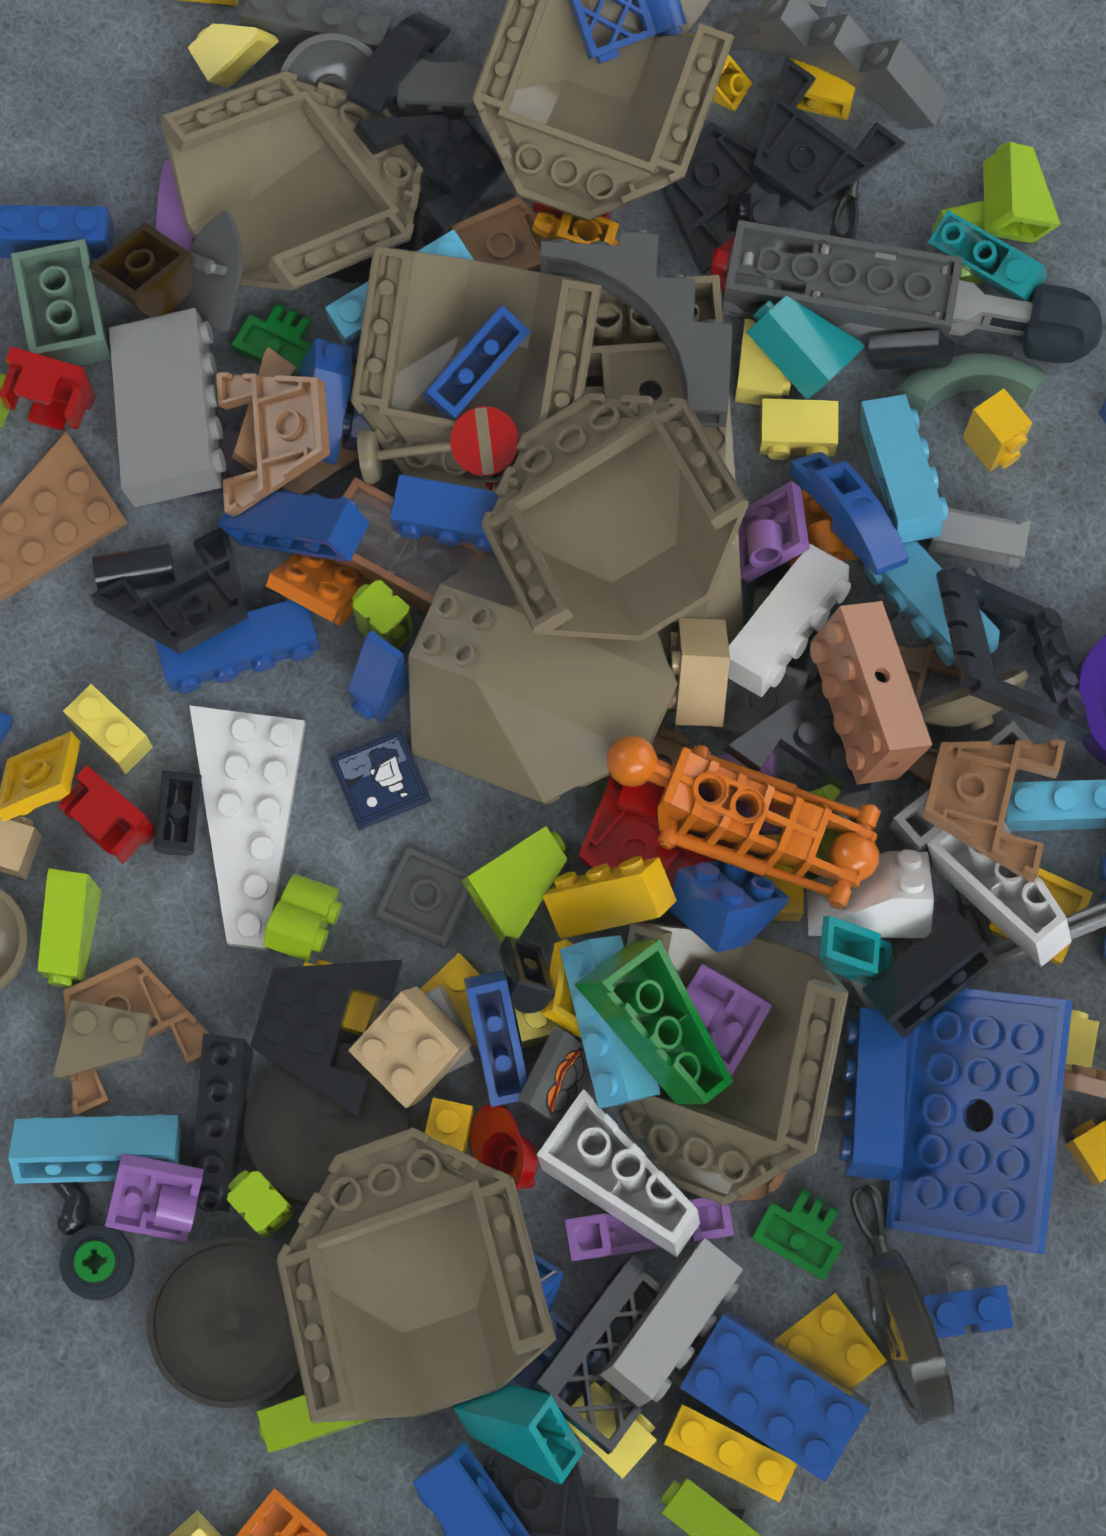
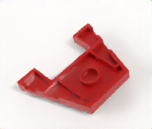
M611 776L578 856V859L590 869L602 864H608L610 868L618 867L622 862L637 856H641L643 860L659 857L672 889L678 869L697 865L698 863L715 861V859L679 846L671 849L661 847L658 842L660 836L659 823L656 819L617 808L623 785Z

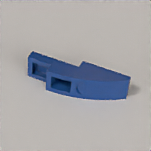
M816 452L790 462L788 474L833 518L831 531L875 575L908 564L909 557L892 521L870 487L847 461L835 464L823 452Z

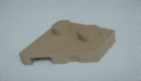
M71 1000L53 1077L64 1080L74 1074L88 1070L95 1071L109 1067L113 1063L127 1062L144 1057L152 1016Z

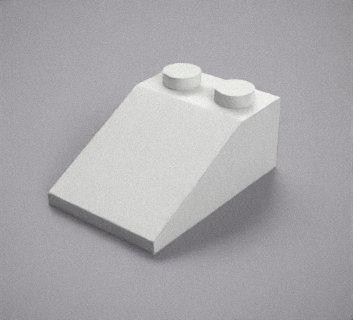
M903 850L887 851L879 854V864L874 873L861 881L858 888H850L852 893L845 909L841 908V910L830 907V904L827 903L828 896L806 889L808 936H822L823 916H832L878 932L883 938H925L931 933L934 896L928 852ZM824 877L813 879V881L830 887L836 884Z

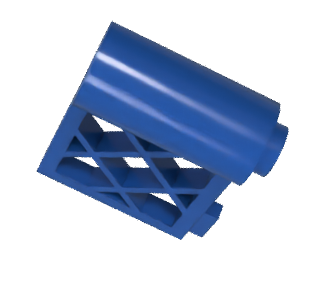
M568 0L588 59L596 57L598 64L619 57V48L659 33L661 36L683 33L681 25L687 23L680 0H633L635 5L631 4L632 0H611L622 7L615 24L599 15L605 0H598L593 12L583 7L580 0ZM628 10L639 16L643 32L632 34L621 28ZM596 22L612 30L607 44L596 48L591 34ZM618 34L625 37L624 39L616 41Z

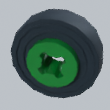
M92 1225L80 1229L67 1240L61 1251L59 1268L62 1280L71 1292L84 1299L100 1301L114 1297L126 1287L133 1275L135 1257L131 1244L122 1233L113 1228Z

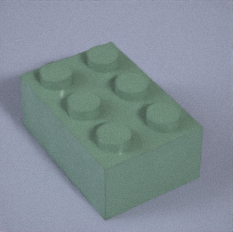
M81 239L12 253L11 258L29 352L77 366L110 360L111 349L98 283L88 267L93 263V258L86 240Z

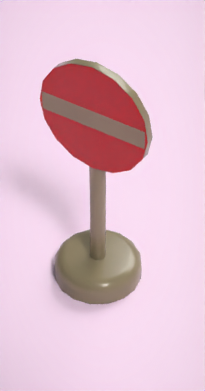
M479 406L467 410L457 419L451 431L449 442L380 450L377 436L373 431H358V458L361 474L366 485L377 483L381 479L382 460L452 451L454 459L464 470L476 476H492L503 472L507 466L513 463L519 451L517 445L520 441V436L516 424L507 413L495 407Z

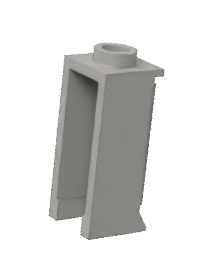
M948 508V519L943 520L941 536L928 538L930 539L928 552L1019 569L1020 559L1025 557L1031 521L1016 524L1015 520Z

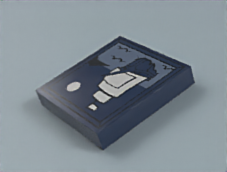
M402 729L329 757L358 831L431 802L430 795Z

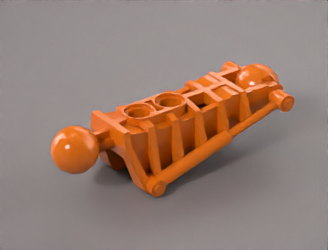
M632 735L621 737L613 742L608 750L606 758L608 771L611 777L621 785L633 787L643 785L649 781L665 788L658 805L660 831L658 842L663 848L671 849L679 846L760 876L766 874L828 896L827 903L830 904V907L838 910L846 908L852 893L850 888H858L860 882L870 877L879 864V850L875 844L878 835L871 830L875 829L881 811L873 804L862 805L860 810L801 790L797 788L796 784L713 756L709 748L703 745L694 746L693 751L686 747H681L674 766L657 759L652 744L643 737ZM699 785L713 791V802H708L701 798L698 792ZM737 800L749 805L751 810L750 818L739 815L735 806ZM832 811L857 819L856 823L832 813ZM764 821L783 828L778 842L759 835ZM826 828L841 834L835 838L829 848V863L815 857ZM688 831L693 832V833H695V834H698V835H700V836H703V838L698 837V836H695V835H692V834L687 833V832H688ZM777 863L793 868V873L774 867V865ZM807 871H810L836 884L830 887L803 876Z

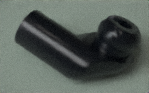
M77 1182L52 1183L65 1200L61 1217L57 1221L58 1229L65 1235H74L87 1222L90 1208L89 1196Z

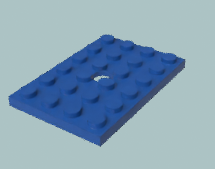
M965 988L907 1035L902 1169L896 1178L890 1181L885 1228L1035 1254H1045L1073 1001ZM978 1099L989 1103L993 1111L991 1125L982 1132L974 1131L972 1125L966 1120L968 1106L974 1104Z

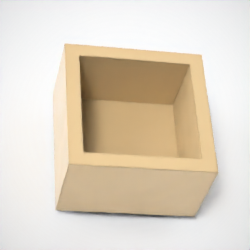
M678 618L677 632H670L669 637L670 668L673 670L678 685L667 709H674L675 725L723 727L730 664L726 621Z
M415 986L401 991L348 1051L405 1108H408L422 1101L474 1043Z

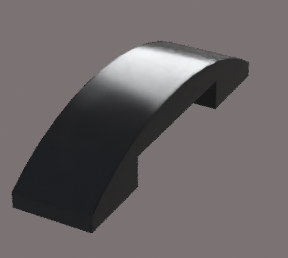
M420 12L405 18L386 36L369 58L351 87L347 100L380 116L397 96L399 83L427 51L432 54L446 39L451 28Z

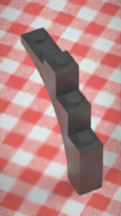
M764 0L761 7L726 14L718 24V30L735 36L730 51L766 52L784 57L787 56L788 58L818 67L845 80L869 95L888 110L908 130L935 126L949 98L901 39L872 43L849 14L821 19L805 0Z
M643 229L620 232L619 246L610 245L603 241H594L589 244L572 243L566 239H554L550 242L541 241L540 273L571 277L580 281L602 285L603 290L627 303L647 320L665 343L678 369L685 399L701 425L726 427L729 405L732 324H724L716 319L693 322L695 279L686 278L680 274H669L665 277L656 276L659 234L650 233Z

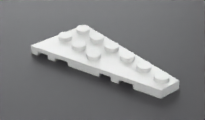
M189 705L200 775H202L201 783L226 942L228 946L268 951V948L263 946L265 928L276 904L306 723L305 720Z

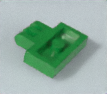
M280 303L276 304L266 322L249 314L232 343L233 351L261 364L262 357L269 347L296 367L292 376H300V364L312 345L303 340L312 324V318L304 315L298 326L295 327L299 312L291 309L283 321L281 319L286 311V306Z
M802 1189L790 1212L771 1203L751 1240L823 1282L844 1246L843 1243L826 1234L839 1209L832 1205L827 1210L825 1218L822 1219L817 1215L825 1201L817 1197L810 1210L803 1208V1205L809 1199L810 1192Z

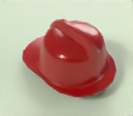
M489 1103L482 1106L475 1114L470 1129V1142L474 1158L495 1170L511 1176L514 1179L516 1190L532 1188L536 1183L535 1174L539 1164L536 1146L519 1133L511 1112L503 1105L491 1107Z

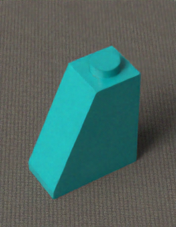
M787 295L776 305L769 300L753 315L758 322L747 331V334L806 400L828 383L865 347L859 340Z
M506 1384L500 1390L453 1406L455 1413L469 1436L555 1483L562 1484L584 1453L551 1394Z

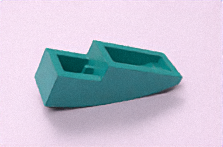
M823 916L820 959L827 968L850 980L861 984H869L876 974L890 967L892 943L880 939L881 934L832 916Z

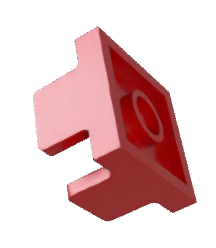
M10 347L6 357L9 370L0 390V398L5 408L14 411L20 397L34 401L28 415V420L31 423L63 431L68 422L70 428L78 430L86 409L91 410L96 399L84 368Z
M87 765L76 776L79 781L78 784L58 805L64 815L69 819L74 818L84 827L83 832L109 855L113 854L121 864H124L143 843L148 845L155 837V829L146 815Z

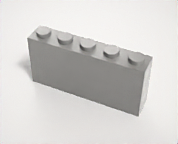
M191 308L110 327L109 335L121 489L132 505L139 507L223 488L221 472L226 471V462L223 452L219 449L218 439L223 438V431L220 420L215 414V407L219 405L217 388L212 382V375H216L217 368L213 354L209 351V344L214 342L209 321H203L197 309Z

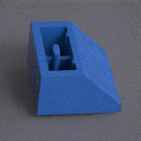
M715 860L677 870L672 889L677 901L668 910L716 953L748 945L788 904L789 897L777 888L770 879Z

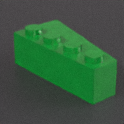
M660 939L629 943L574 984L676 1104H707L734 1082Z

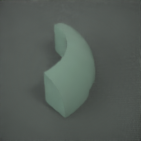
M986 352L963 353L953 355L949 365L922 367L904 380L890 397L906 394L910 409L916 408L919 418L942 400L955 396L959 392L981 390L985 393L996 394L1004 388L1014 401L1026 407L1046 382L1049 374L1024 360L1007 355Z

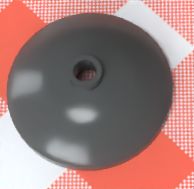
M340 33L319 34L298 44L285 59L280 72L287 71L298 75L297 81L315 87L318 86L319 82L326 85L333 84L336 88L347 91L348 97V93L374 52L361 41Z

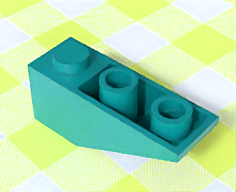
M949 210L927 242L944 255L963 258L962 268L1010 299L1031 302L1035 288L1042 283L1044 284L1048 277L1045 266L1042 263Z

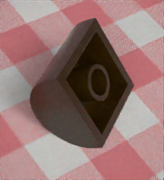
M145 222L88 266L97 281L149 316H161L175 310L189 294L195 278L192 254Z

